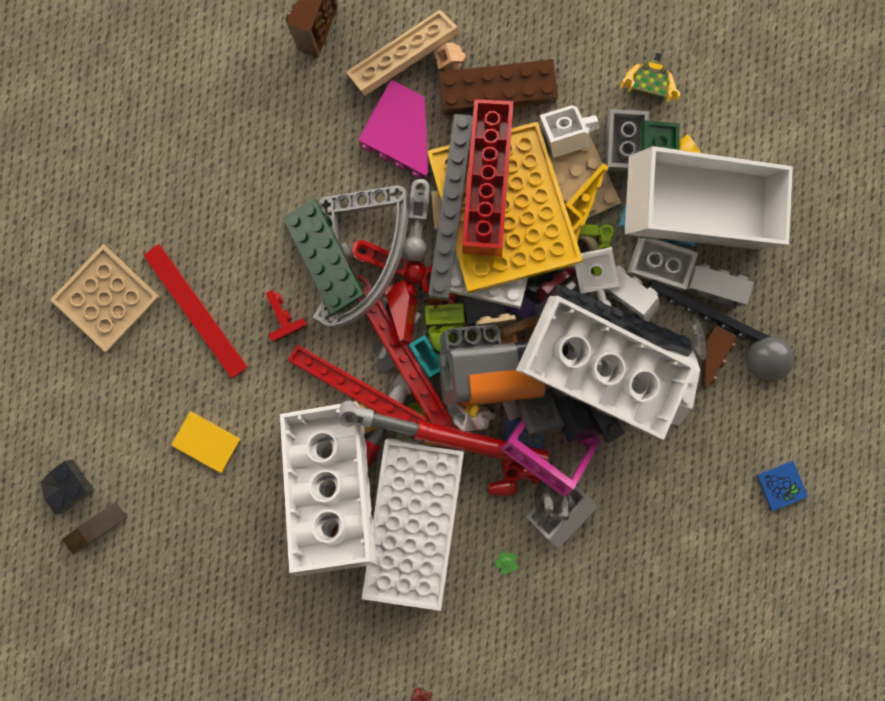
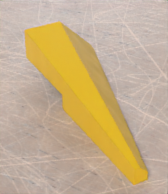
M604 163L596 169L565 203L576 241H578L580 231L587 220L596 193L602 184L601 181L604 174L608 170V166Z

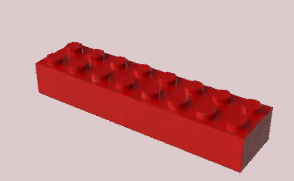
M474 99L462 239L463 254L502 257L513 101Z

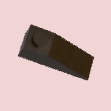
M115 502L62 538V541L74 555L126 519L127 516L117 502Z

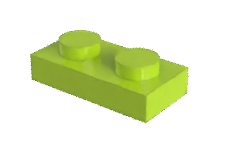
M463 304L425 306L426 325L464 323Z

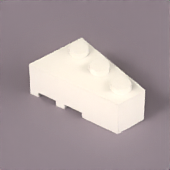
M617 266L616 270L620 286L604 289L605 292L617 302H621L628 307V311L631 313L635 312L643 320L649 321L660 308L658 293L650 287L648 289L645 288L635 276L631 278L626 274L627 271L624 268Z

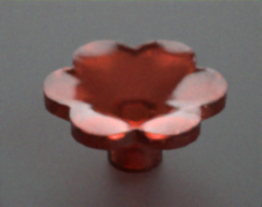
M419 687L414 690L415 696L411 698V701H430L433 694L432 692H422V689Z

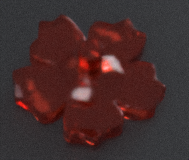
M428 297L424 299V303H430V305H434V308H437L439 304H446V300Z

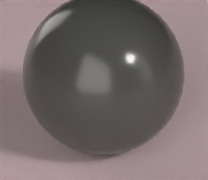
M777 336L753 342L746 356L747 366L751 373L758 379L768 382L778 381L786 377L792 370L795 360L793 349L789 343Z

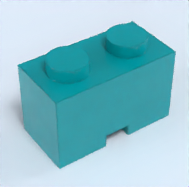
M424 335L410 343L408 347L427 379L429 380L439 374L438 354L436 355L427 337Z

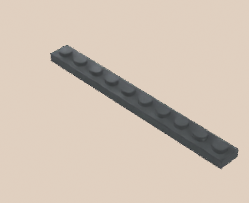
M454 114L429 298L449 300L472 133L473 116Z

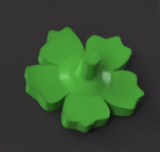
M501 551L500 559L495 560V565L498 569L501 568V573L504 575L510 573V569L516 571L518 569L517 562H514L517 559L516 554H507L506 551Z

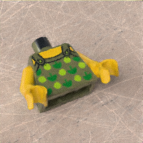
M652 53L650 61L643 60L641 64H636L626 73L620 85L621 89L623 86H626L629 89L628 93L659 101H664L667 97V102H670V99L673 98L678 103L680 92L676 89L673 76L669 72V66L661 64L663 55L660 53Z

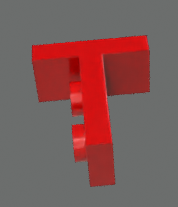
M274 290L266 292L267 298L282 327L268 334L272 342H276L308 326L304 318L290 323L292 317L289 311H284L281 305L284 303L281 294H276Z

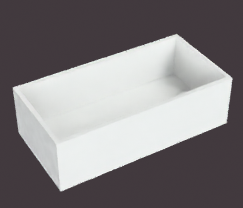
M654 146L629 156L625 235L758 250L789 245L793 166Z
M392 438L385 440L373 518L376 565L366 566L362 599L441 611L464 451Z

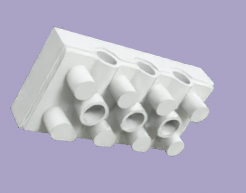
M549 296L516 371L540 383L551 386L573 399L584 402L604 414L617 418L652 437L664 440L696 366L559 296ZM565 344H567L569 350L566 357L562 352ZM601 361L602 370L599 373L597 370V365ZM635 379V387L632 389V381Z
M356 401L354 402L357 407H361ZM341 404L280 414L289 573L296 576L376 565L364 427L359 425L343 426L339 420ZM330 449H333L332 454L330 455V457L325 458V457H326V453H327ZM336 486L335 493L328 497L330 489ZM339 525L338 533L332 537V529Z

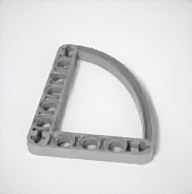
M396 185L327 196L319 201V205L327 220L332 221L331 228L338 242L339 214L397 206L396 227L390 254L375 286L357 306L342 314L341 311L334 315L335 319H332V322L329 321L332 315L321 296L322 321L325 325L335 328L357 320L377 303L389 286L401 259L408 227L409 194L402 186ZM400 191L402 195H400L399 199H397L395 195H398ZM384 193V201L378 203L376 200L377 196ZM366 196V204L360 206L359 199ZM344 199L349 200V205L346 208L341 207ZM328 203L331 204V206L328 207V210L324 208V206H327Z

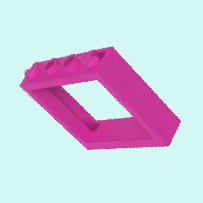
M521 418L501 450L565 497L576 486L601 439L592 437L578 441L588 449L570 479L517 440L525 428L524 421Z

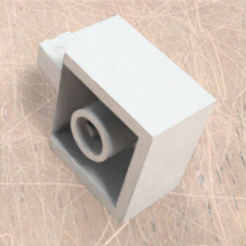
M573 105L540 115L542 132L553 158L590 147L589 133L599 129V122L596 116L582 118L578 108Z

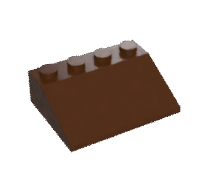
M298 0L293 5L292 10L288 11L286 23L298 50L316 57L320 56L338 8L337 0Z

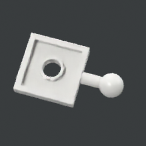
M612 247L581 253L583 262L575 265L580 292L583 294L597 291L598 300L612 307L610 301L606 300L604 290L620 286ZM599 266L602 272L599 275H594L591 273V268Z

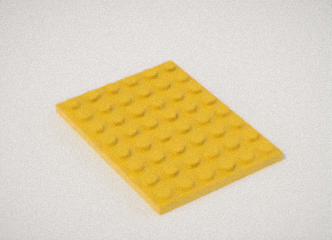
M538 122L512 128L502 257L462 253L470 157L469 148L455 250L467 293H473L582 263L583 259ZM450 145L427 151L441 203Z

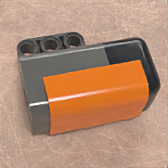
M495 325L452 328L444 331L440 336L441 352L438 355L442 398L445 405L459 404L460 407L538 398L550 392L553 387L516 371L529 341L501 344L500 331ZM486 330L491 332V339L486 337ZM467 332L473 334L472 341L468 340ZM449 333L454 336V343L448 340Z

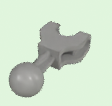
M423 179L415 180L411 186L408 216L409 223H411L410 238L405 240L402 251L404 257L409 261L421 260L427 251L426 244L421 237L423 224L426 225L429 184ZM421 185L425 188V190L416 188Z

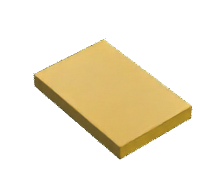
M189 412L171 446L222 473L241 439L199 415Z

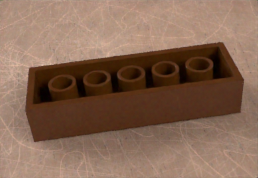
M554 59L439 72L443 116L473 112L474 99L513 101L514 108L556 103L558 98Z

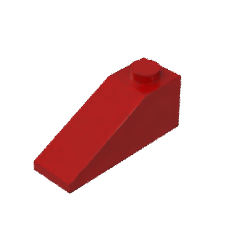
M402 280L388 287L385 290V294L399 340L409 345L412 343L417 308L415 296L417 291L413 284Z

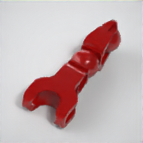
M364 240L356 241L352 247L353 256L356 260L382 270L384 269L390 251ZM360 248H365L367 250L366 254L364 255L359 254L357 251ZM401 257L400 261L403 267L400 270H396L395 274H401V277L404 276L410 284L416 285L421 283L423 292L429 294L427 283L431 280L433 264L426 268L421 261H409L408 259L405 261ZM450 292L449 300L445 301L450 304L455 303L454 298L458 297L459 294Z

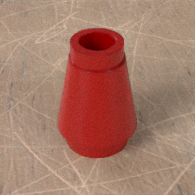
M506 479L489 484L490 495L513 496V494H517L516 481L509 482Z

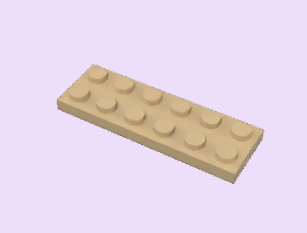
M438 10L346 73L365 96L413 63L436 50L448 40H451L460 33L459 29L441 10Z

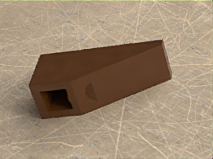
M717 325L711 327L705 338L706 357H702L701 385L703 387H709V385L714 384L717 379L716 373L718 369H721L726 363L727 359L725 357L728 351L731 352L736 345L735 339L737 336Z

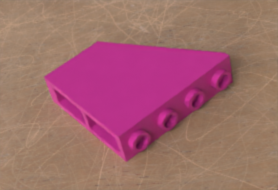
M390 80L358 140L363 150L369 153L371 151L378 153L380 159L386 162L388 160L395 162L394 165L401 170L406 168L412 171L411 175L418 179L422 177L427 179L425 97Z

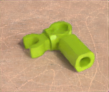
M584 224L579 235L596 238L599 235L601 244L598 247L600 249L603 247L610 248L614 229L608 224L600 227Z

